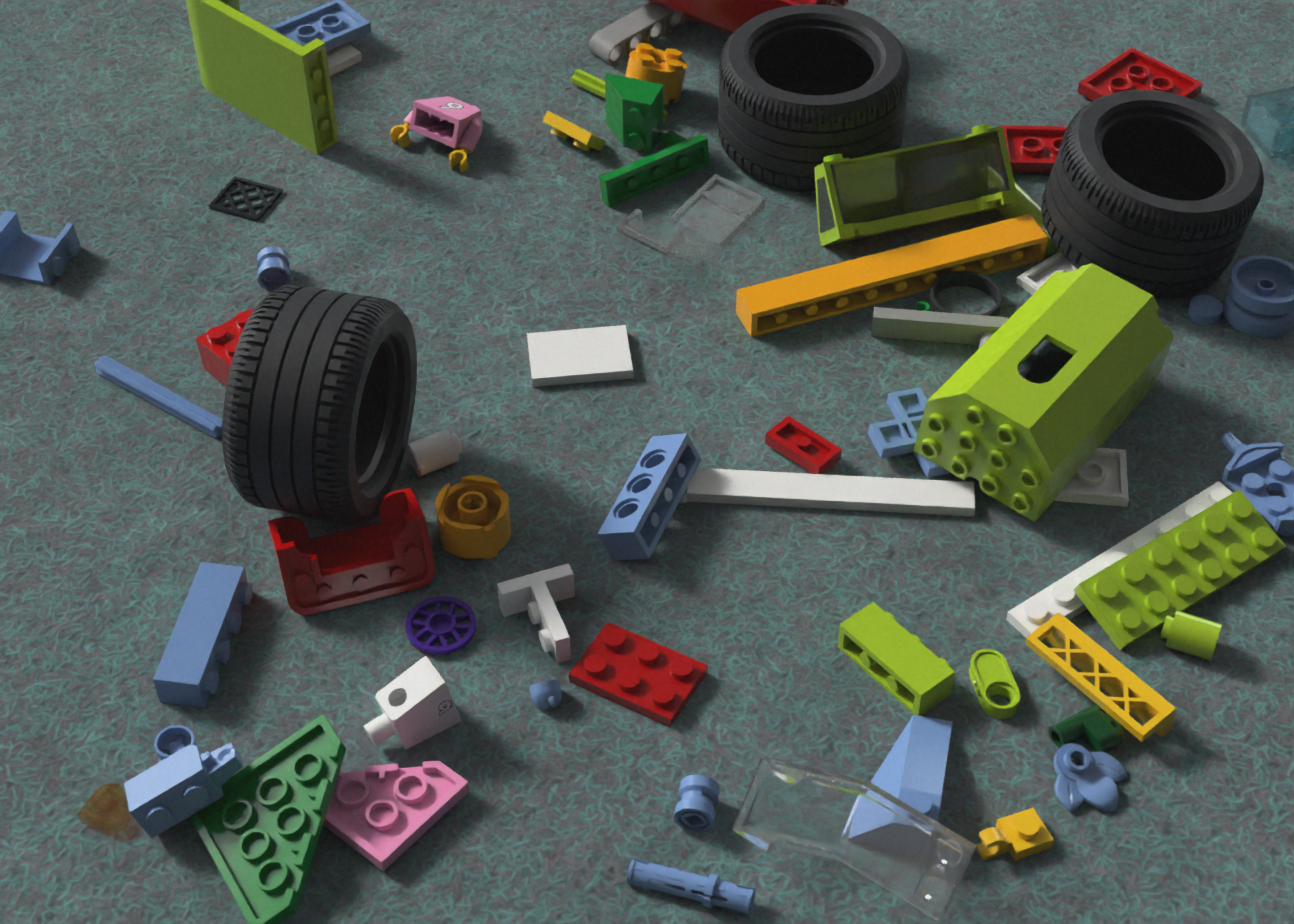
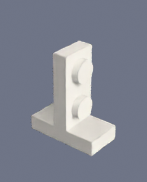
M569 563L497 583L499 607L503 616L506 617L528 610L532 624L539 623L541 627L539 638L544 652L551 651L556 664L571 660L570 636L554 603L575 596L574 573Z

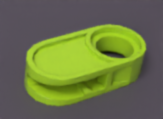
M993 649L976 651L970 660L969 677L986 714L996 719L1012 717L1017 713L1019 707L1020 691L1007 660L1001 653ZM1001 694L1008 697L1011 703L1006 706L996 705L991 701L990 697Z

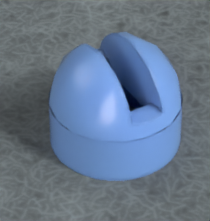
M559 679L547 680L529 686L531 698L535 706L540 709L547 710L548 699L553 708L560 704L562 689Z

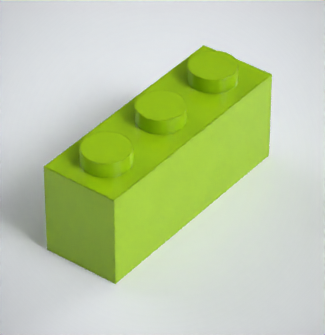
M870 603L840 624L838 648L914 715L922 716L951 695L955 671L945 659L937 657L924 645L918 636L909 633L897 622L891 613L884 611L876 603Z

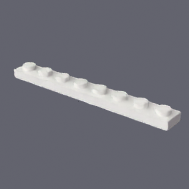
M1218 481L1008 611L1006 620L1023 636L1028 637L1058 612L1068 620L1074 618L1087 609L1074 592L1079 583L1231 495L1233 492Z

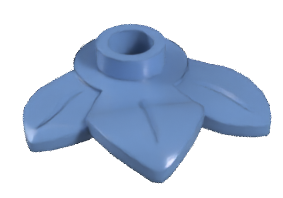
M1068 743L1061 746L1054 756V769L1058 775L1054 788L1061 804L1071 812L1084 800L1098 809L1114 812L1117 808L1119 797L1115 783L1123 781L1128 776L1122 764L1105 752H1089L1079 744ZM1071 758L1075 759L1080 766L1073 764Z

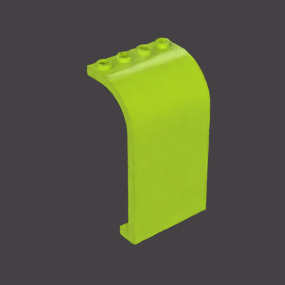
M185 0L201 81L209 92L317 155L339 141L325 42L316 38L308 44L301 46L245 15L244 12L240 11L238 0Z

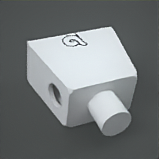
M425 656L377 692L375 699L382 715L363 727L375 746L396 735L403 747L408 749L462 720L446 682L427 656Z

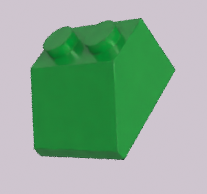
M607 73L605 75L606 124L623 147L652 153L664 132V85Z

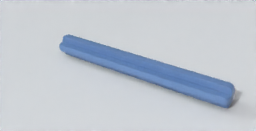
M102 356L99 360H96L94 366L96 367V373L214 438L221 437L223 419L108 356Z

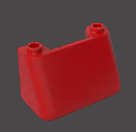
M411 488L390 492L381 499L378 505L379 523L309 539L305 523L297 517L285 516L267 520L286 598L290 608L295 613L301 615L316 614L419 589L432 581L435 575V564L426 519Z

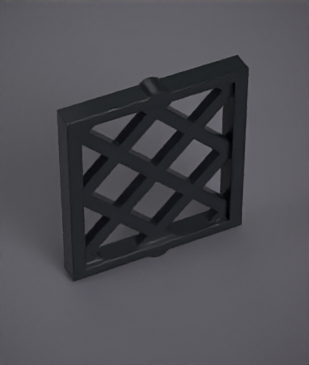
M234 176L210 203L209 209L258 222L272 208L274 202L283 193V189ZM238 185V190L229 192L232 186ZM261 189L267 190L268 192L262 193ZM256 190L258 193L247 197L245 192ZM240 193L243 198L232 200L231 198L232 195ZM274 195L269 201L266 202L264 197ZM227 197L228 202L217 204L222 198ZM260 198L262 203L251 206V200ZM243 202L247 205V207L240 209L235 207V204ZM263 207V209L255 215L254 210Z

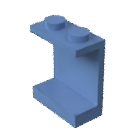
M4 211L0 216L1 277L51 286L57 276L63 274L65 265L71 257L76 256L79 252L80 240L77 238L73 223H67L55 239L22 232L16 212Z

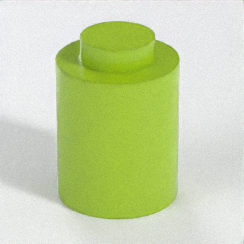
M1177 610L1174 617L1166 616L1160 637L1167 639L1165 647L1211 661L1222 624Z

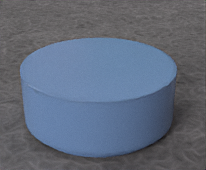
M1198 295L1191 299L1188 315L1196 323L1212 325L1221 319L1223 305L1213 296Z

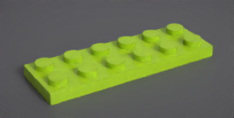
M1239 489L1079 583L1074 592L1116 647L1122 650L1163 625L1167 615L1174 617L1177 610L1181 612L1186 611L1279 554L1286 548V545Z

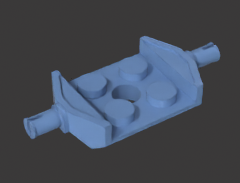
M1232 432L1225 433L1220 438V443L1233 454V457L1225 467L1222 481L1234 492L1240 489L1269 526L1277 533L1286 537L1294 535V467L1281 456L1284 445L1280 442L1246 445L1238 440ZM1268 491L1280 492L1285 497L1271 496L1268 494Z

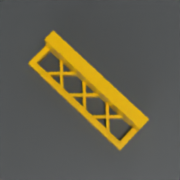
M1061 613L1055 614L1026 637L1025 645L1141 742L1154 732L1163 737L1173 729L1176 707ZM1046 638V641L1054 648H1048L1041 641ZM1070 661L1083 672H1077L1073 669ZM1100 686L1113 697H1107L1100 691ZM1129 710L1145 724L1142 726L1130 716Z

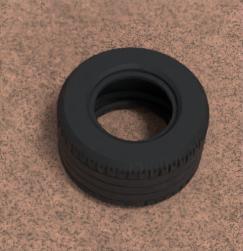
M818 4L792 5L773 9L750 19L729 37L722 49L719 60L718 135L725 153L739 168L759 181L788 190L816 192L814 167L824 162L823 157L842 153L843 159H853L900 149L904 133L910 75L908 56L903 45L878 21L862 13L837 6ZM886 167L877 168V169H872V170H867V171H862V172H857V173H852V174H847V175H854V174H878V173H880L883 169H885Z
M1120 91L1088 103L1070 121L1043 193L1042 217L1047 233L1062 255L1077 269L1083 265L1093 263L1153 296H1173L1189 293L1211 284L1230 265L1260 202L1264 185L1263 168L1257 153L1242 131L1212 108L1190 98L1163 91Z
M291 284L279 287L257 304L243 328L235 349L226 385L222 420L223 455L227 474L234 488L246 502L260 508L341 523H357L378 510L381 499L390 493L399 472L408 442L416 396L417 350L415 335L410 320L396 303L384 298Z

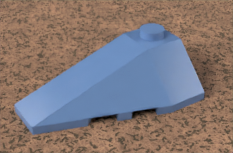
M913 714L856 804L850 841L932 856L953 721Z

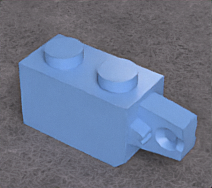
M232 743L202 753L197 745L184 747L124 783L130 814L151 839L223 797L224 794L221 786L229 780L230 776L243 768L240 753Z

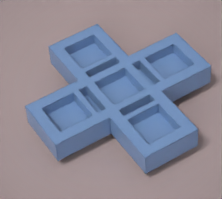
M918 387L889 393L886 403L895 419L870 424L868 435L880 458L913 452L927 478L951 473L913 451L927 403V398L922 389Z

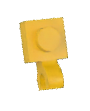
M1030 808L997 819L995 827L979 832V837L983 843L977 844L975 848L983 861L1008 851L1014 861L1052 848L1054 839L1035 809Z

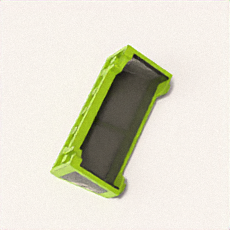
M990 123L972 127V133L966 136L853 159H843L842 153L823 157L824 162L814 167L818 230L821 245L825 246L991 211L1019 201L1003 127L991 128Z

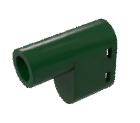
M1097 704L1070 716L1048 729L1050 739L1058 748L1083 738L1094 752L1105 753L1122 744L1120 736L1126 734L1123 726Z

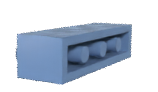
M206 562L200 563L153 678L159 702L205 707L209 694L216 693L219 684L218 671L221 663L226 664L228 662L230 639L232 634H238L242 621L241 610L243 605H249L252 598V584L247 581L244 567Z

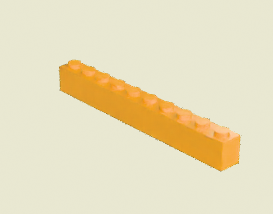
M1030 214L737 289L736 314L750 337L924 292L931 289L933 282L937 278L949 272L972 271L988 275L1044 260L1048 236Z

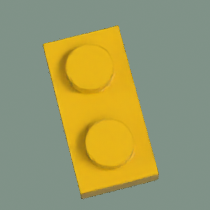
M548 110L542 120L552 126L551 133L565 140L568 135L573 137L574 141L572 144L587 152L590 147L601 151L606 143V140Z

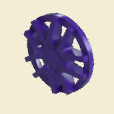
M448 596L432 597L420 602L409 612L405 622L406 635L410 644L423 654L434 655L446 654L447 656L455 651L466 648L477 628L476 617L472 608L464 601ZM441 604L450 605L449 610L440 611ZM430 606H435V611L433 613L426 611L425 609ZM456 607L462 609L465 612L460 614H454ZM416 616H419L426 619V621L424 622L414 619L416 618ZM470 620V624H456L458 622ZM411 628L420 629V631L413 635ZM467 632V634L463 638H461L458 634ZM426 636L430 637L425 643L420 642ZM453 638L456 643L448 645L446 640ZM439 641L442 647H435L433 645Z

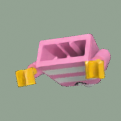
M449 96L414 101L413 110L403 120L405 124L392 127L390 135L393 144L398 141L400 148L410 145L411 140L408 133L411 130L452 148L459 147L460 150H455L449 155L450 168L452 170L456 164H460V173H463L468 169L467 154L473 152L481 137L483 123L480 120L481 110L474 105H469Z

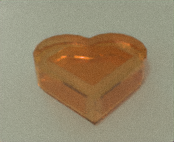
M115 783L100 786L77 813L79 821L106 833H118L125 829L130 822V814L126 806L127 798L123 788Z

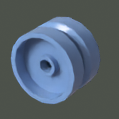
M1265 255L1249 256L1238 261L1231 270L1228 289L1223 301L1222 313L1226 321L1236 330L1249 336L1268 338L1277 337L1288 332L1294 325V266L1280 258Z

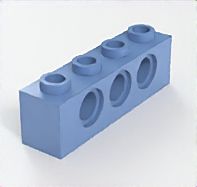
M688 433L651 437L597 534L612 559L634 560L650 558L702 460Z

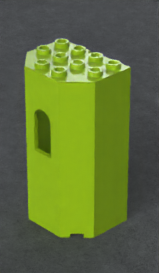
M1093 263L1083 265L1079 269L1069 272L1066 270L1055 272L927 400L913 451L963 480L967 477L977 479L984 493L1035 522L1057 498L1062 489L1077 475V472L1085 462L1093 457L1097 448H1100L1156 384L1174 336L1168 325L1163 326L1156 312L1159 306L1154 296ZM1044 340L1074 355L1046 383L1038 384L1027 381L1018 372V367Z

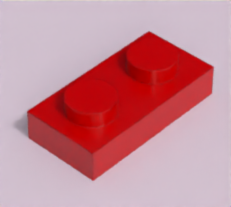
M790 416L784 418L765 434V444L812 474H824L841 460V448Z

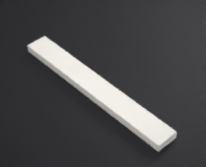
M697 468L687 486V501L955 516H974L975 512L974 482Z

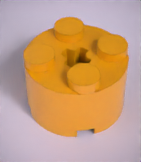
M638 43L636 49L630 52L625 77L663 84L664 105H668L669 99H674L675 103L680 100L687 63L682 59V52L677 49L667 48L663 51L654 49L652 45L647 43Z
M479 475L462 477L460 483L451 487L450 483H448L440 490L436 497L435 507L439 538L443 549L448 553L468 559H491L497 556L511 536L510 506L507 492L505 494L496 480Z

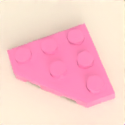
M439 760L423 762V767L399 768L398 764L365 766V771L342 773L340 769L323 825L384 872L470 791L469 782Z

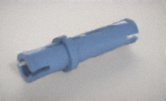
M638 858L631 860L627 873L628 885H636L703 902V907L710 909L715 905L750 915L756 896L755 887L723 881L716 874L711 873L707 877L642 861Z

